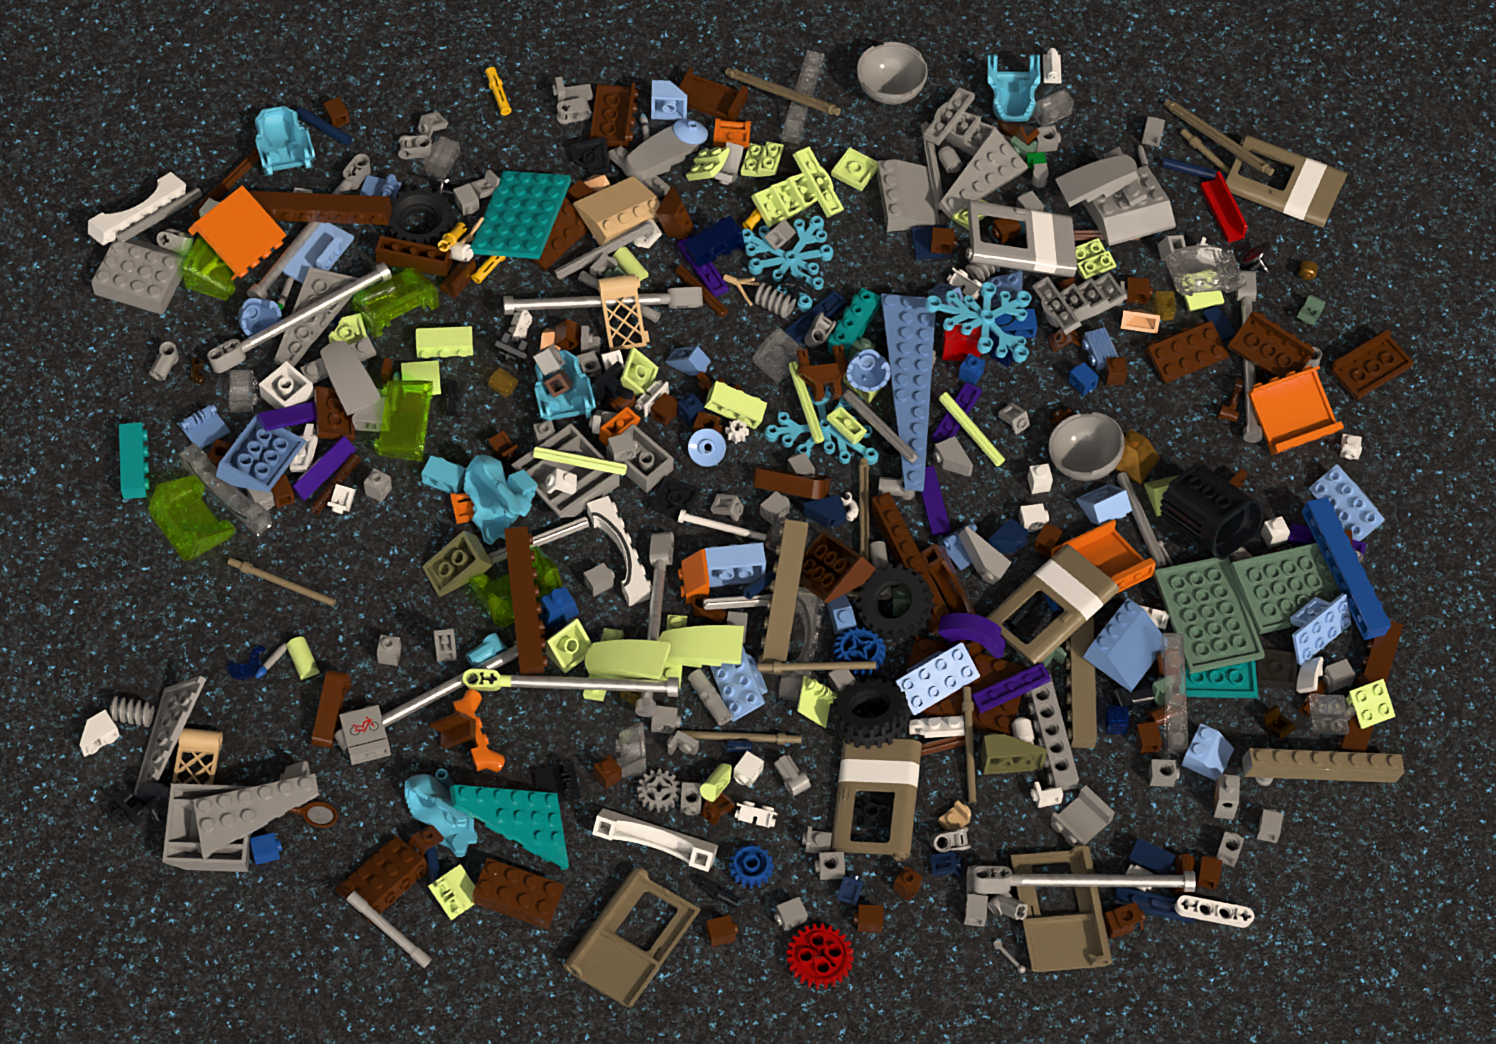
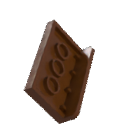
M632 82V87L597 84L589 140L606 137L608 147L622 146L623 148H629V141H633L631 127H635L633 113L637 112V102H635V99H638L639 96L636 82Z
M566 197L563 200L540 259H531L544 272L589 231L574 205Z
M1255 311L1250 313L1249 318L1228 345V348L1274 378L1279 377L1280 379L1285 378V374L1296 371V374L1302 372L1301 369L1308 364L1314 354V349L1309 343L1302 342L1297 339L1295 334L1286 332L1278 323L1269 321L1262 313Z
M1205 321L1199 322L1195 325V328L1189 329L1187 327L1179 331L1178 335L1170 334L1164 337L1161 342L1155 340L1147 344V348L1144 351L1145 355L1149 354L1164 385L1230 357L1212 321L1207 323Z
M1390 329L1384 332L1380 331L1373 339H1367L1360 347L1352 348L1345 356L1337 357L1332 363L1331 374L1356 401L1413 367L1414 362L1390 337L1392 333Z
M395 835L335 890L345 900L353 891H356L374 910L381 914L428 871L427 862L422 855ZM364 915L365 919L368 922H372L368 917Z

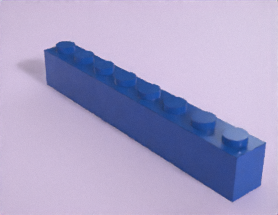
M1328 497L1307 501L1301 512L1341 594L1347 595L1348 608L1363 639L1367 640L1384 636L1391 627L1390 619L1386 616L1382 603L1378 600L1374 587L1369 582L1366 571L1361 566L1358 555L1350 544V539L1335 513L1334 506L1330 503Z

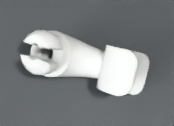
M847 492L845 497L848 500L843 499V497H841L844 507H849L848 512H846V519L853 521L857 518L859 509L856 502L852 499L851 493Z

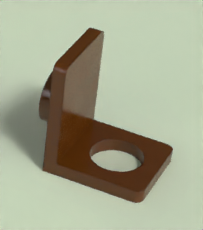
M1060 329L1048 336L1053 352L1060 350L1071 342L1082 347V340L1077 330H1073L1065 335L1063 330Z
M430 825L411 835L408 845L413 848V845L416 846L419 854L424 856L427 849L442 842L444 837L433 825Z
M1136 902L1114 910L1121 928L1138 923L1140 930H1144L1143 921L1146 918L1143 910L1138 908ZM1122 912H1132L1133 918L1130 921L1123 920L1121 918Z

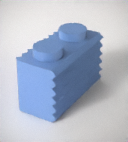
M1105 327L1084 334L1082 347L1084 351L1087 350L1091 366L1094 365L1096 371L1104 369L1106 358L1119 357Z

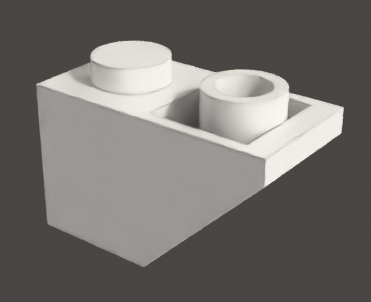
M106 710L89 718L86 722L80 742V748L84 757L94 754L106 744L113 743L120 736L116 725Z

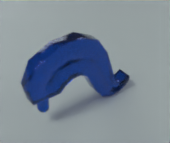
M257 646L253 648L247 664H234L233 661H230V666H228L229 675L236 680L252 678L260 667L259 654L266 651L265 647Z

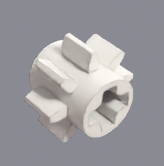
M739 419L733 422L729 421V427L725 429V433L728 434V440L734 441L735 444L740 441L744 442L745 436L749 435V429H746L747 423H743Z

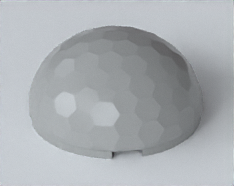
M884 42L883 45L868 48L861 55L857 66V77L863 91L870 98L882 104L897 105L908 102L922 90L927 80V63H925L922 54L918 50L907 44Z
M1097 412L1082 415L1078 413L1066 418L1056 426L1049 439V454L1053 464L1067 477L1079 481L1097 480L1108 475L1119 464L1125 447L1124 435L1118 423L1109 416Z

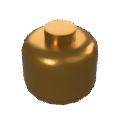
M1303 261L1299 268V276L1306 281L1315 279L1318 265L1313 261Z

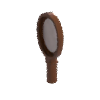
M311 802L305 807H294L287 811L303 815L304 820L308 824L317 828L331 827L338 820L336 809L325 802Z

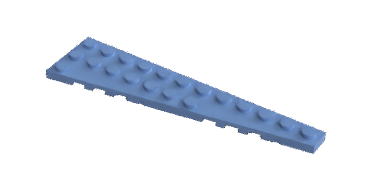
M881 294L898 437L918 455V459L911 463L900 453L904 490L923 491L935 312L927 311L925 303L928 298Z

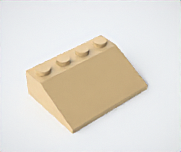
M634 176L573 203L600 246L648 220H654L655 223L660 222L656 215V211L661 204L660 200Z

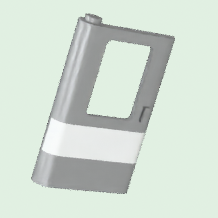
M967 201L970 248L968 247L966 250V258H968L970 263L1070 278L1075 276L1077 260L1071 216L980 201ZM978 215L1023 221L1025 224L1027 248L982 242L980 240Z

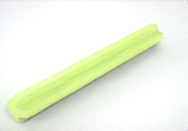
M797 361L790 362L789 370L814 443H821L824 441V437L807 386L796 371L799 364Z
M947 392L943 393L939 401L996 466H1000L1005 461V458Z
M535 447L533 457L621 475H625L627 471V465L624 463L542 447Z

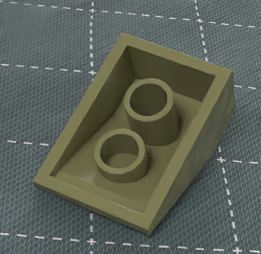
M462 531L425 563L422 568L437 595L442 597L480 577L493 566V563L478 537L469 532Z
M990 733L985 735L980 752L983 775L1043 770L1047 749L1005 734Z

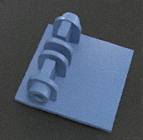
M389 174L386 179L367 175L360 195L389 196L390 199L392 197L396 199L402 183L397 182L396 176L393 174Z
M1022 271L987 278V282H991L996 286V292L991 297L990 309L1001 307V302L998 299L1001 291L1010 293L1009 302L1015 300L1018 292L1022 291Z
M213 404L207 405L203 410H198L196 414L193 413L192 416L187 419L184 418L182 422L178 423L198 451L231 432L216 413L217 409Z
M969 523L938 541V544L946 549L950 559L960 571L971 565L972 561L958 533L966 526L975 532L977 527L974 523Z

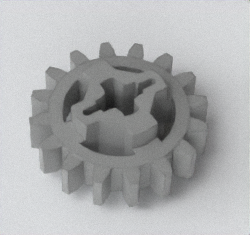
M658 769L656 774L653 770H650V776L644 774L643 780H639L640 787H637L638 800L642 801V806L649 805V811L656 808L657 813L660 812V808H663L665 812L668 811V806L674 808L675 802H679V795L681 794L680 782L675 781L676 776H669V771L662 774L661 769Z

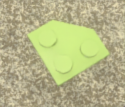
M361 313L342 317L335 331H332L328 336L330 343L345 341L348 345L366 338L367 334Z

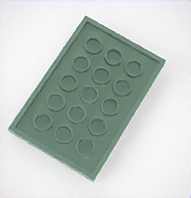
M1317 543L1232 562L1230 565L1258 635L1296 626L1291 624L1290 617L1315 597L1331 603L1341 595Z
M1216 557L1154 570L1156 583L1169 614V619L1189 674L1264 659V650L1231 570L1229 557L1224 560Z

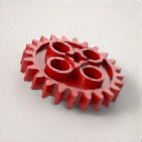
M822 923L820 928L813 924V929L810 930L808 926H805V933L798 930V937L792 936L793 943L788 944L790 950H787L786 954L789 957L787 958V964H792L789 967V971H795L794 978L801 977L800 984L807 981L808 988L815 984L816 990H818L820 984H823L824 989H827L828 983L835 987V980L842 983V976L848 977L847 970L852 969V964L850 963L854 960V957L850 956L853 954V949L849 948L851 945L850 941L844 942L846 940L845 934L839 936L840 929L833 932L832 925L825 929L824 923ZM815 940H819L822 942V944L814 945L812 942ZM837 952L839 956L833 957L829 953ZM808 956L810 960L803 961L801 957ZM824 967V968H826L828 971L825 972V973H822V972L818 971V968Z

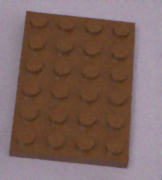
M916 636L906 670L937 651L945 652L949 649L950 645ZM968 652L980 677L964 687H971L972 695L1030 667L976 652ZM963 687L920 713L933 717L964 716L962 711V702H964ZM1022 695L981 714L974 703V711L972 712L973 728L989 733L1010 736L1012 732L1011 724L1015 721Z

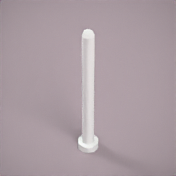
M681 509L679 514V523L687 521L764 542L769 540L767 534L686 514V510Z

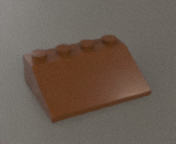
M823 530L804 552L799 583L827 604L864 584L876 568L860 554L826 530Z

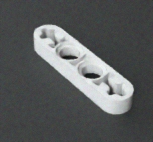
M1188 895L1181 896L1174 905L1176 912L1181 916L1241 928L1248 927L1254 920V913L1250 908ZM1183 902L1188 906L1187 909H1184V906L1181 905ZM1200 905L1207 906L1209 914H1203L1200 911ZM1219 910H1227L1229 913V917H1222L1219 913ZM1242 913L1245 914V918H1248L1246 921L1241 917Z

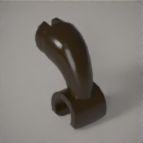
M193 357L190 378L195 384L203 385L205 376L200 375L198 372L204 368L203 359L199 364H196L197 358Z

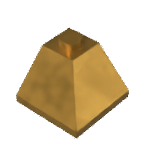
M1130 429L1124 437L1125 447L1122 459L1114 470L1119 473L1126 472L1130 480L1141 485L1160 460V456L1146 437Z

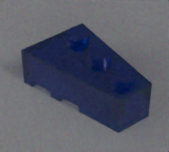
M730 215L720 219L713 226L705 228L695 237H690L684 243L686 253L697 267L716 261L720 255L725 254L729 256L731 251L738 248L740 251L745 249L742 230Z

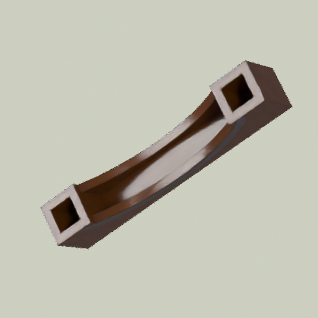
M935 543L920 553L921 557L940 587L951 612L976 615L946 549ZM960 640L965 647L969 648V653H979L985 649L978 642Z

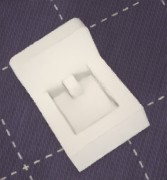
M648 220L653 225L654 230L634 240L633 243L636 246L650 248L662 235L654 220Z
M560 469L554 470L546 478L547 493L551 494L556 489L573 495L576 492L577 475Z
M336 484L331 502H328L327 505L331 506V511L341 514H343V510L349 512L356 490Z

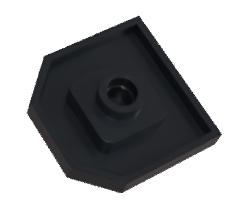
M619 361L614 363L592 383L595 402H602L608 396L614 399L618 397L626 400L633 399V390L622 385V364Z

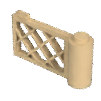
M635 274L598 279V290L601 297L610 351L616 349L627 350L632 347H646V343L650 342L648 331H644L637 292V288H640V280ZM627 297H634L635 305L632 309L623 304ZM607 300H614L619 304L613 312L606 307ZM620 305L629 311L624 320L615 314ZM631 313L638 318V323L635 327L626 322ZM612 316L622 322L617 330L609 324ZM623 324L632 329L627 338L618 332ZM634 331L641 336L642 343L634 344L629 340ZM616 334L625 340L621 346L613 347L612 339Z
M183 728L176 742L179 743L172 783L189 784L195 780L197 784H201L197 777L206 771L210 778L203 785H214L219 751L223 741L222 731ZM183 752L192 753L195 758L185 764L182 761ZM206 754L214 755L213 761L207 766L200 760ZM198 761L203 768L193 774L188 767ZM186 769L191 777L181 783L178 776Z

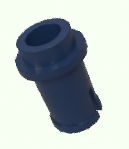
M748 739L746 741L728 740L727 753H746L747 751L752 753V741H748Z

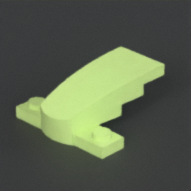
M810 147L793 154L802 171L801 174L789 177L785 181L771 185L768 189L751 196L767 227L770 228L777 225L783 219L787 220L817 201L827 218L844 210L833 190L830 176L820 167Z
M668 615L666 631L662 632L658 640L670 642L671 645L661 680L668 681V677H679V689H681L683 666L702 668V665L721 667L722 663L741 665L744 626L706 625L687 627V616Z
M604 628L600 642L593 643L585 655L584 662L589 673L588 678H628L639 680L650 678L661 680L671 645L670 642L623 640V630ZM584 690L583 696L584 699L603 701L607 690Z

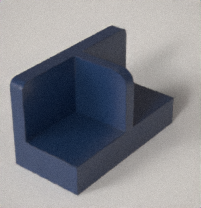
M1138 838L1129 856V860L1146 867V870L1150 869L1161 875H1167L1176 855Z

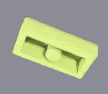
M621 247L613 254V258L618 262V267L626 275L635 274L636 277H639L640 281L648 277V272L627 247Z
M839 406L827 415L826 420L853 445L857 444L867 432L842 406Z
M296 637L291 639L287 643V649L300 679L303 680L319 674V669L305 638Z
M725 763L718 765L700 787V793L703 798L711 802L716 800L730 783L731 765Z

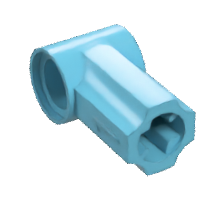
M493 633L487 636L481 645L466 653V658L473 668L508 648L499 636Z

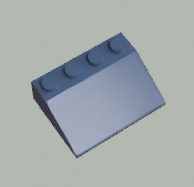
M256 414L219 462L216 477L232 486L270 492L307 440L284 428L265 431L257 419L258 414Z
M1127 598L1090 645L1083 658L1132 692L1156 660L1157 654H1160L1166 647L1168 641L1146 611Z

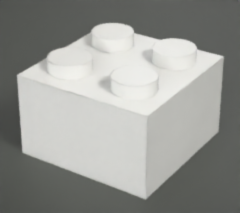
M287 361L259 383L261 397L275 409L304 404L314 396L313 383Z

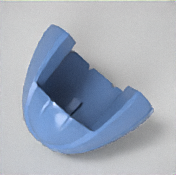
M248 298L244 301L242 307L239 308L238 321L243 332L251 337L281 321L282 314L278 305L272 300Z
M871 348L854 354L846 370L847 379L854 388L865 392L877 391L880 387H884L887 381H889L891 374L887 360Z

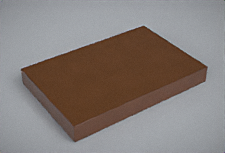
M315 386L314 402L317 437L338 440L341 436H346L349 441L353 442L355 439V429L352 422L354 414L347 416L334 388Z

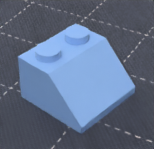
M652 80L651 119H687V95L671 81Z
M1109 483L1076 498L1089 520L1099 526L1111 520L1123 518L1132 511L1126 490Z
M1201 723L1184 757L1182 766L1216 781L1219 774L1223 773L1234 748L1219 731Z

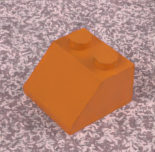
M701 549L682 560L681 568L678 569V578L683 581V585L680 586L681 597H685L686 604H692V598L697 594H704L709 598L710 582L705 549Z

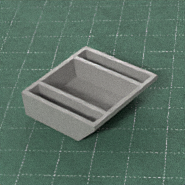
M1148 166L1137 168L1140 176V185L1147 199L1131 207L1122 189L1107 198L1103 194L1089 203L1086 199L1082 201L1109 246L1176 228L1170 200Z
M116 238L113 240L92 280L94 294L163 315L192 260V255H181L175 251L135 238H130L123 243L118 242Z
M572 424L538 446L606 460ZM534 449L511 465L516 472L524 469L538 484L535 492L559 518L577 516L587 509L588 502L604 497L619 486V474L533 457ZM556 469L577 475L576 492L571 495L555 489L551 494L547 493V485L545 483L547 476Z
M171 783L162 862L185 870L248 872L252 833L242 839L233 841L226 848L219 849L210 854L208 858L203 859L193 800L253 786Z

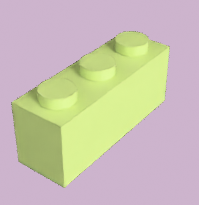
M472 326L416 329L417 358L466 357L473 355Z
M716 381L709 389L704 408L734 421L739 419L743 423L746 422L748 427L756 429L762 422L767 403L757 397L745 394L741 390L729 387L725 383Z

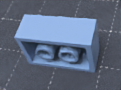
M751 542L744 545L731 544L723 547L711 546L705 548L710 582L709 587L753 583V581H756L765 574L766 560L763 543Z

